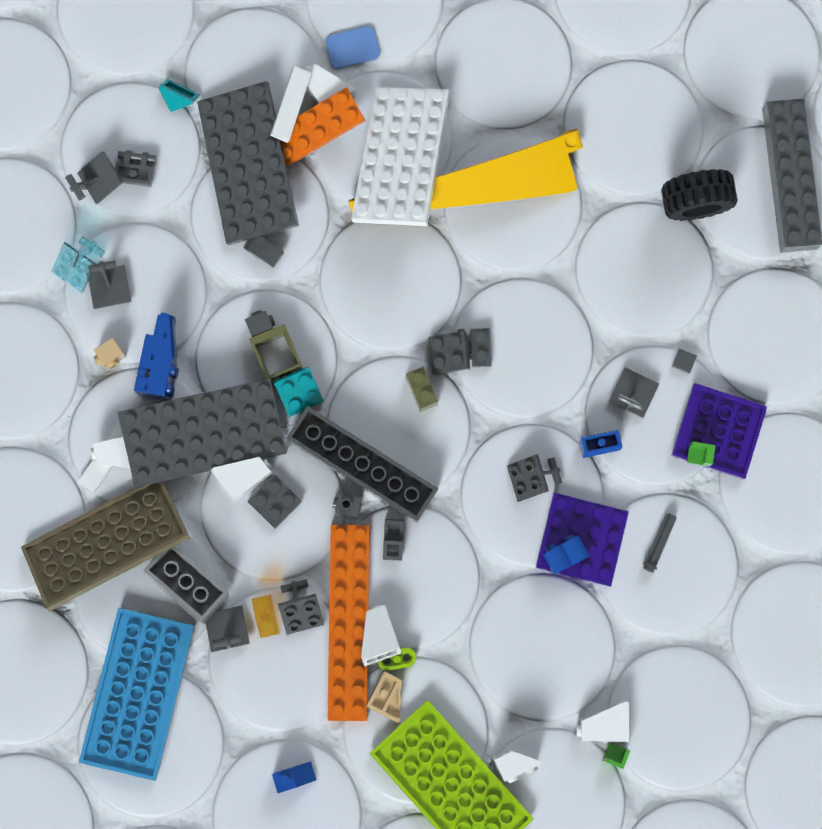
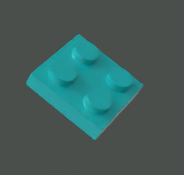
M309 366L273 381L289 417L304 411L307 406L311 408L324 402Z

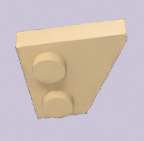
M383 671L365 706L399 724L401 721L402 680Z

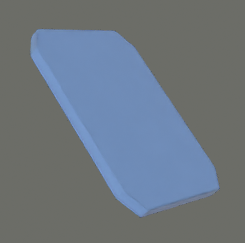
M368 26L329 35L325 40L331 65L337 69L373 61L380 56L374 28Z

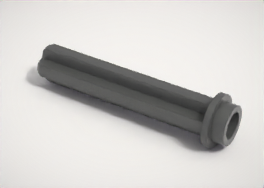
M667 513L664 517L646 562H643V569L654 573V570H657V563L677 519L673 514Z

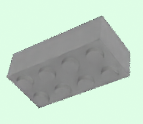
M176 546L157 555L143 570L144 575L201 625H204L229 597V592Z

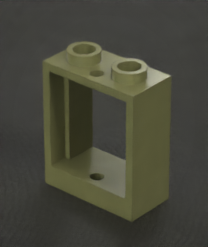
M285 324L249 338L265 378H270L272 384H274L273 381L303 369ZM284 336L296 364L269 375L258 347Z

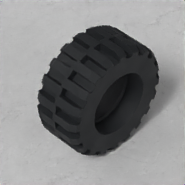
M723 169L700 170L672 178L670 181H666L661 189L665 215L675 221L703 219L722 214L734 208L738 201L734 177L728 170Z

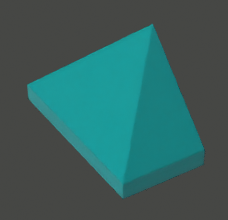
M169 79L161 83L158 88L170 112L192 105L200 97V94Z

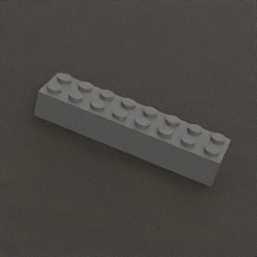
M804 98L767 101L762 111L780 253L817 250L822 245V235Z
M308 406L286 438L294 446L418 523L438 491L436 486Z

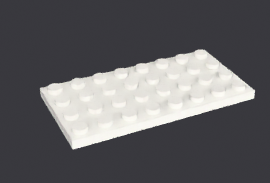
M376 87L351 219L353 222L428 225L450 97L449 89Z

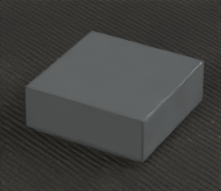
M679 348L672 367L690 374L697 355Z

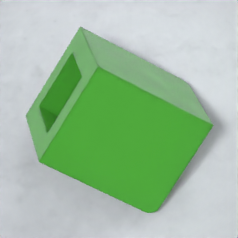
M691 442L688 449L687 463L711 466L714 459L715 445Z
M609 742L602 761L624 769L630 750Z

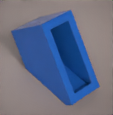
M311 761L272 774L277 794L316 781Z

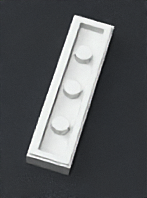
M296 66L292 67L270 136L286 143L289 142L311 76L310 72Z
M120 421L107 440L123 436ZM93 459L78 480V483L95 493L113 466L97 463L96 459Z

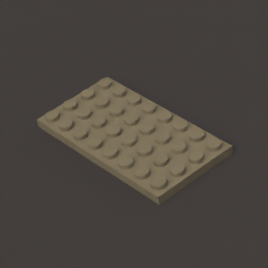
M163 481L133 488L21 546V549L44 605L48 611H51L184 542L190 536Z

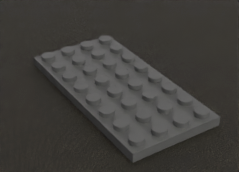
M265 81L197 101L226 244L232 245L299 226L282 142L270 136L276 114L269 83Z
M270 378L118 411L135 488L211 471L214 467L256 457L265 459L287 454Z

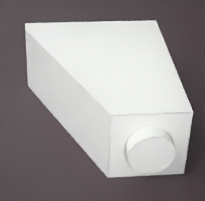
M314 64L303 68V70L311 73L306 89L316 104L321 103L346 87L350 90L353 97L356 96L353 86L320 66Z
M123 436L93 443V448H90L92 459H96L97 463L130 469Z
M260 457L214 467L211 471L232 499L237 502L272 475L270 471L272 466L266 459L262 461Z
M376 605L370 608L369 611H366L361 654L364 666L401 654V649L385 605Z
M622 701L580 720V725H576V736L580 737V741L629 742V702Z

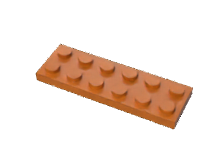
M347 87L297 116L289 142L286 143L281 140L287 167L366 121Z

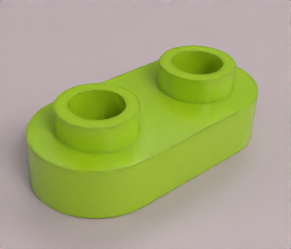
M401 648V654L389 657L391 659L390 664L386 665L381 660L378 661V665L386 671L411 667L416 662V653L410 648ZM404 654L410 655L409 661L403 660Z

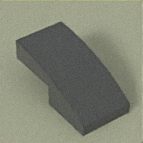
M263 237L250 239L243 247L247 252L257 259H261L272 268L275 267L284 255V251Z
M385 519L383 560L402 561L404 520Z

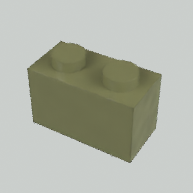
M424 367L406 373L405 378L419 411L422 412L437 406L438 400Z

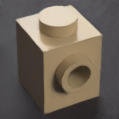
M114 338L93 350L96 354L94 359L99 366L103 365L106 369L116 367L120 364L119 361L125 358L124 353Z

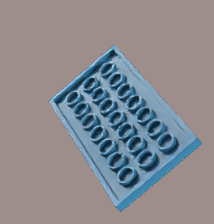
M118 608L79 763L153 781L157 780L195 628L194 625Z

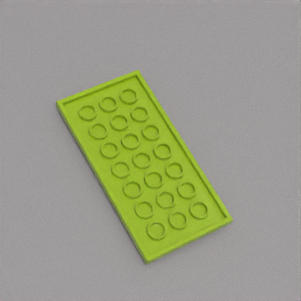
M428 700L369 753L436 829H524L534 820Z

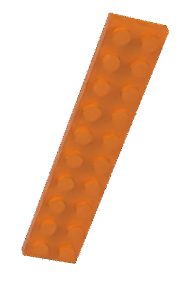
M331 525L328 721H367V707L365 705L367 704L368 665L364 666L361 654L369 600V525Z

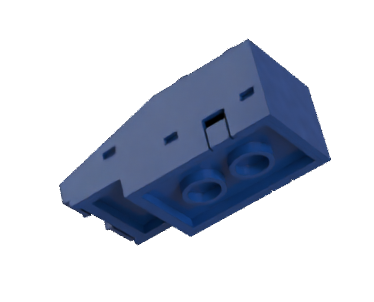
M161 312L157 316L154 334L145 335L134 391L140 397L168 401L170 397L173 398L175 386H173V381L178 377L179 368H177L176 318L173 315Z

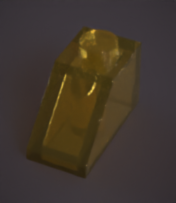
M272 595L251 599L260 638L280 634Z

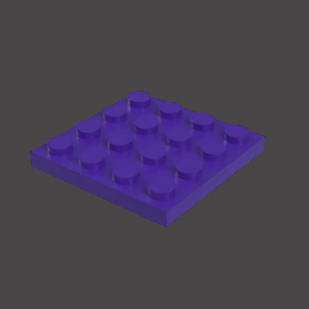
M694 383L671 456L687 461L689 444L691 442L715 445L713 464L704 467L737 478L746 479L767 406Z
M553 493L535 568L552 572L543 556L546 553L545 548L556 544V546L563 544L562 539L570 535L574 537L579 535L589 557L558 574L611 587L629 511Z

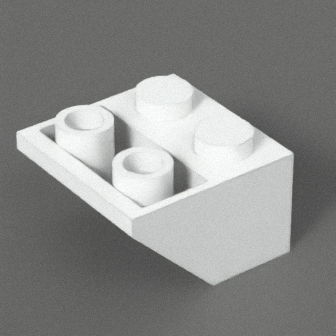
M510 749L492 758L502 780L509 783L520 779L519 775L524 772L530 774L538 770L537 766L541 764L539 760Z

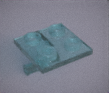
M84 236L81 237L79 243L86 248L80 252L68 243H63L51 271L81 293L84 292L92 274L89 272L88 265L96 264L87 256L94 252L101 258L105 253L104 250L97 246L96 242H91Z

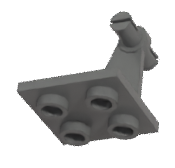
M104 151L100 152L77 172L82 182L77 183L72 174L65 177L70 185L69 189L75 193L78 200L86 197L82 190H88L96 204H99L123 183Z
M115 260L109 262L99 261V264L88 265L89 272H87L94 309L131 302L125 265L116 266Z
M625 367L609 402L644 418L659 383Z
M538 454L507 465L517 502L548 492L549 489L545 475H552L554 485L562 483L559 474L561 471L557 467L555 457L547 459L550 470L543 471Z
M307 579L297 582L294 580L290 584L280 586L282 594L294 591L295 595L293 600L278 603L287 635L324 625L316 594L301 598L298 596L297 589L309 587Z
M242 605L215 611L206 621L211 652L250 644Z

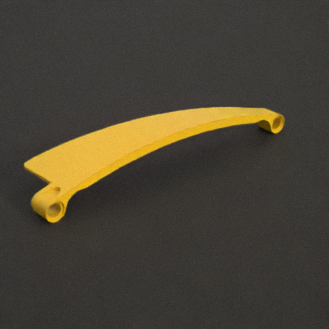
M571 129L563 132L558 137L466 168L436 176L430 209L495 203L575 191L577 183L568 153L583 148L579 129ZM355 198L348 200L351 213L353 212Z

